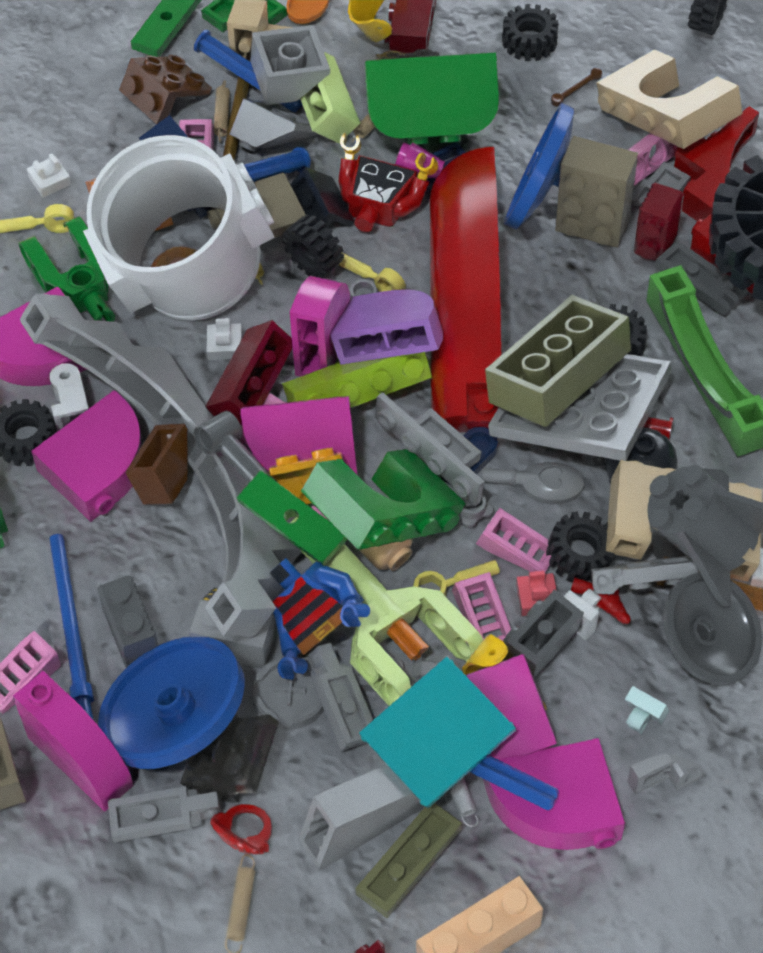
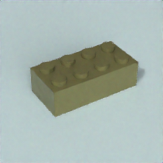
M571 295L485 369L489 403L547 427L631 351L629 317Z

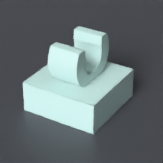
M634 686L631 687L625 698L628 706L633 708L626 724L640 734L645 730L650 718L662 724L669 713L666 704Z

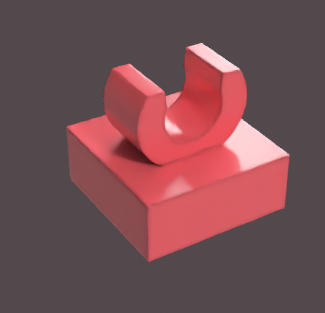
M545 571L529 572V576L517 577L516 587L521 616H527L529 610L538 600L544 601L554 589L556 590L553 573L545 574Z

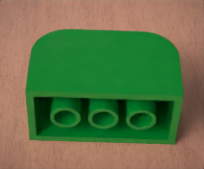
M496 52L368 60L364 62L368 117L376 130L387 137L396 139L408 138V144L410 145L412 142L415 144L428 143V137L439 136L440 143L461 141V135L473 134L486 128L497 113L499 93Z

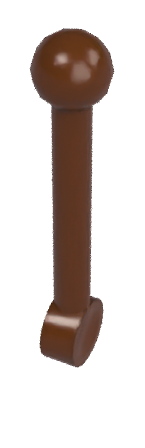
M595 67L588 76L563 93L553 94L551 96V104L558 107L564 102L566 97L593 79H600L603 74L602 70Z

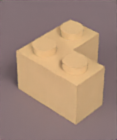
M235 0L227 21L229 48L250 61L252 33L293 27L268 24L267 1Z

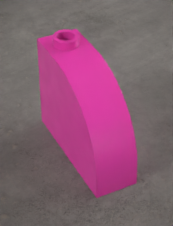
M309 276L299 288L290 309L295 376L301 377L335 364L338 356L330 333L350 302V291L346 283Z
M59 287L45 293L48 295L65 296ZM30 301L0 317V379L21 386L51 385L50 373L53 368L60 364H72L78 368L80 373L87 370L51 348L33 342L20 322V318Z
M113 390L31 452L37 471L80 513L92 522L99 515L108 513L114 504L133 487L125 472L143 443L139 423L133 409L120 394Z
M349 396L250 406L240 409L247 444L255 458L267 471H269L270 466L276 465V458L297 454L298 460L312 458L311 451L333 447L334 453L342 452L343 461L358 475Z
M524 653L501 661L494 666L485 667L466 675L516 727V731L489 754L496 759L515 755L525 756L539 750L551 748L550 746L557 744L556 736Z
M43 670L13 695L28 739L104 812L108 809L109 800L121 798L134 786L127 766L104 732L86 711Z
M599 738L539 750L525 756L515 755L498 759L559 790L558 799L551 810H545L483 779L488 799L499 819L515 834L533 844L558 850H574L591 846L603 849L611 847L619 840H622L625 822Z

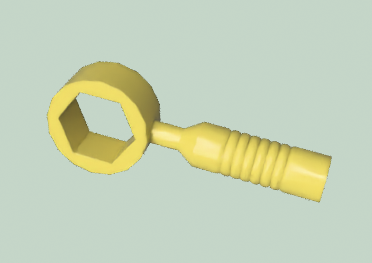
M50 205L46 208L42 218L25 216L0 220V233L33 229L40 224H44L51 232L65 233L68 232V228H64L63 223L74 218V211L67 205ZM54 217H63V218H65V220H58V221H56V220L53 219V218H54Z
M341 252L344 254V259H342L339 266L365 279H374L379 292L406 289L405 281L393 269L384 268L377 274L373 272L372 267Z
M496 560L459 571L452 578L446 580L438 572L425 571L415 578L413 586L420 587V585L433 582L441 588L440 591L446 596L447 587L454 585L456 582L490 572L491 576L499 574L500 571Z

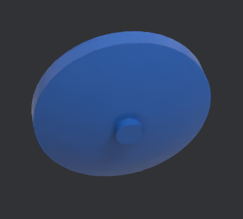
M561 103L553 114L515 191L503 222L504 225L517 230L538 208L553 185L559 187L561 163L568 149L572 133L573 107Z
M183 637L163 643L141 655L117 677L102 702L98 726L113 744L127 766L139 769H155L179 763L197 754L212 743L235 716L241 704L245 688L242 666L233 652L224 643L213 638Z

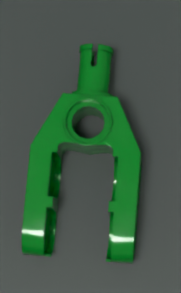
M80 216L64 222L63 225L64 228H68L79 257L81 259L85 258L87 263L73 266L63 274L57 271L35 236L19 242V248L26 264L45 293L59 287L65 296L70 297L80 313L87 310L95 321H102L101 318L103 317L105 321L114 322L116 315L106 303L108 301L109 285L83 232L88 227Z

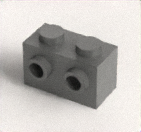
M554 589L544 601L538 600L532 606L526 616L528 619L520 627L514 626L506 635L503 642L508 647V653L503 661L524 653L535 679L578 631L584 612Z

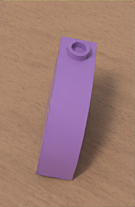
M390 290L353 296L331 331L330 336L340 365L438 350L443 340V331L434 302L428 294L416 290Z

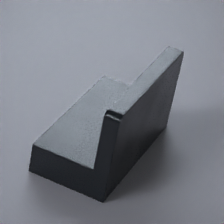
M305 167L290 183L305 215L317 217L318 222L322 220L325 223L326 229L333 221L350 227L354 224L355 219L349 212V208L346 202L343 201L341 192L331 176Z

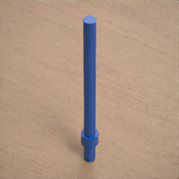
M53 534L49 537L72 679V685L69 688L70 696L93 719L91 703L94 701L92 684L87 682L64 536L62 534Z

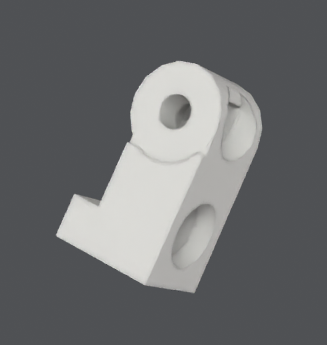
M68 363L56 366L50 373L54 397L56 401L61 403L51 406L57 432L88 410L80 372L76 366Z

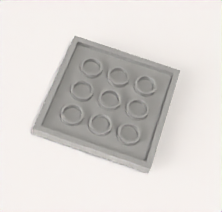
M626 354L547 427L499 407L488 425L489 435L544 447L626 461L671 374V361Z

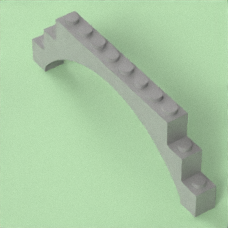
M35 293L20 318V322L35 344H43L98 376L137 406L156 425L185 423L188 429V463L206 490L217 514L225 549L223 582L209 600L205 609L223 636L257 634L276 609L272 601L282 589L270 572L285 558L292 564L301 550L238 502L236 497L249 483L220 451L208 456L198 447L194 438V429L213 417L165 348L133 346L117 322L84 320L69 296Z

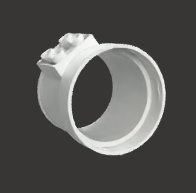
M165 135L148 138L132 144L114 156L105 165L91 188L86 212L88 229L83 231L108 285L130 314L150 305L167 317L193 321L207 319L226 311L246 294L258 272L260 245L275 238L269 225L275 222L243 162L236 165L230 153L220 158L211 148L197 140L183 136ZM196 207H213L225 210L223 219L216 232L194 254L170 265L140 267L142 252L148 239L168 218L181 211Z

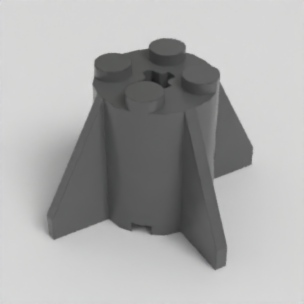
M691 465L678 468L666 476L660 475L656 477L650 484L651 495L647 510L654 556L657 559L687 555L693 560L715 599L723 606L731 605L730 571L740 567L746 561L742 557L749 548L754 551L758 543L759 534L763 533V503L729 492V476L720 469L701 468L699 465Z

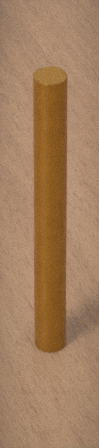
M239 76L223 156L230 153L234 162L239 139L230 135L243 98L247 99L249 83Z

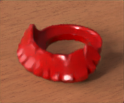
M240 804L230 808L226 813L219 812L214 814L211 818L210 823L213 829L233 849L254 855L269 852L268 841L272 834V823L267 813L261 808L250 804ZM241 813H252L262 820L264 827L259 834L242 839L231 831L232 820Z

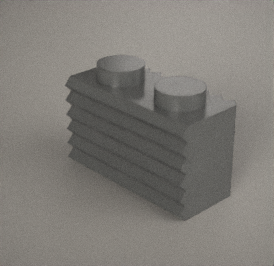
M129 575L100 585L97 588L103 612L125 668L144 653L159 646L156 632L146 612L141 595H139L134 578Z

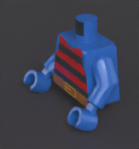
M285 558L270 574L284 589L272 601L276 607L273 614L282 656H284L279 661L277 669L280 677L293 680L295 677L293 670L297 674H304L308 669L307 662L303 658H298L300 652L303 655L306 654L341 623L347 627H360L361 622L358 617H368L370 607L362 603L364 599L358 594L348 573L324 566L320 562H315L300 574L289 560Z

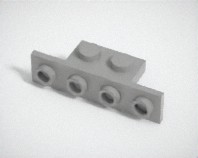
M383 392L377 396L375 418L380 426L385 430H390L397 436L408 451L415 452L422 458L433 473L441 475L448 481L459 496L466 497L475 506L479 504L485 481L474 473L470 467L480 460L481 451L432 408L414 420Z

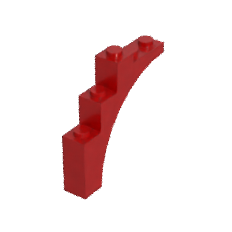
M750 106L742 112L743 114L728 122L721 130L712 132L707 139L703 137L684 149L677 147L674 153V167L691 176V181L688 182L683 190L684 198L681 210L697 221L691 231L693 236L690 249L716 267V254H711L709 246L712 205L715 192L720 183H725V176L730 172L731 165L739 151L755 135L759 112ZM754 284L746 288L751 294L753 293Z

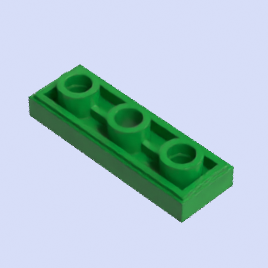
M161 0L130 41L131 48L147 55L160 57L202 0Z
M262 470L236 497L242 506L313 560L320 562L324 566L348 540L331 522ZM291 517L298 518L296 522H287V520Z

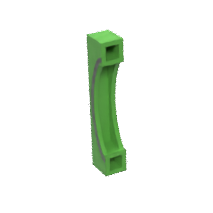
M680 265L650 275L646 301L737 457L762 449L763 400L760 395L754 396L742 385L724 360L702 315L695 295L696 289L683 267Z

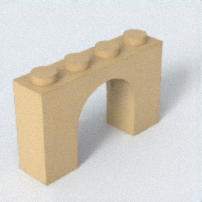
M657 50L649 52L596 82L599 94L598 103L601 110L683 149L743 114L739 85L718 76L686 94L671 98H659L678 87L679 80L675 58Z
M620 460L611 478L606 551L619 556L642 559L652 539L647 513L649 497L651 495L650 484L656 477L660 475L666 476L675 469H663L644 465L638 461ZM729 482V492L762 502V489L750 487L744 483ZM761 533L759 534L758 543L754 551L749 548L742 557L746 561L740 567L730 571L731 579L748 582L759 566Z

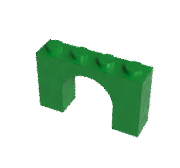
M407 449L387 452L371 479L389 498L369 487L342 459L317 462L301 490L314 506L358 550L449 532L458 524L460 520L459 514L466 504L415 453Z

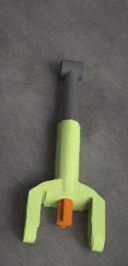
M224 411L195 427L194 438L201 451L208 456L220 451L248 483L260 470L270 476V473L239 441L242 438L241 425L231 412ZM291 517L287 520V522H296L298 518ZM345 544L325 565L348 573L358 594L364 599L362 603L370 607L368 617H358L361 625L360 627H355V634L351 643L350 664L388 706L410 689L411 685L406 673L385 652L379 643L390 637L411 661L418 660L428 650L429 646L409 626L414 621L416 615L456 658L467 661L483 641L482 636L441 591L415 586L387 590ZM301 550V552L311 561L312 564L316 562Z

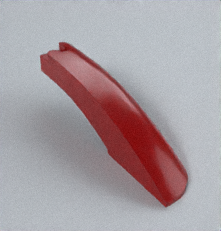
M494 147L474 149L453 159L436 178L430 195V297L434 302L443 331V340L439 349L431 351V408L458 432H467L475 427L489 429L488 425L499 408L489 403L485 369L502 355L499 235Z

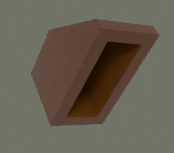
M185 423L155 425L125 473L143 505L173 504L188 479V429Z

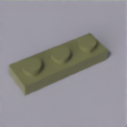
M435 803L428 809L424 807L355 888L356 895L384 917L388 918L462 830V823Z

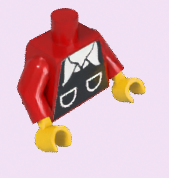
M346 133L341 136L340 144L345 151V157L341 158L338 183L343 201L349 204V212L356 218L354 225L357 229L363 232H370L375 223L387 227L394 226L399 218L405 217L420 207L429 184L427 178L438 170V162L434 157L431 160V164L423 168L426 155L424 153L418 154L415 164L420 171L417 176L416 170L359 155L358 159L354 160V155L361 149V141L358 135H356V144L350 148L346 147Z

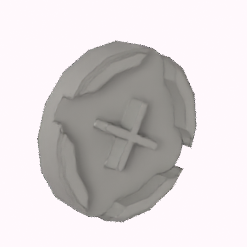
M279 657L265 664L257 673L252 690L254 707L260 717L273 727L286 730L303 728L316 721L324 712L311 675L313 670L310 660L303 658L308 664L307 671L304 674H297L293 670L295 675L293 680L283 679L280 677L277 669L279 661L283 658Z

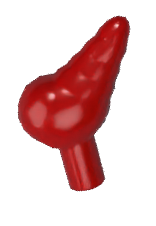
M574 577L570 589L573 593L583 595L588 589L593 591L591 582ZM619 588L614 594H598L601 596V600L596 604L597 607L625 625L630 623V615L620 600Z

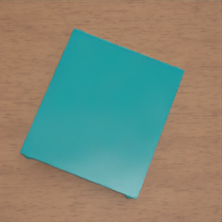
M446 656L362 729L359 735L362 741L366 742L420 800V804L428 809L516 731V727L454 664V661Z

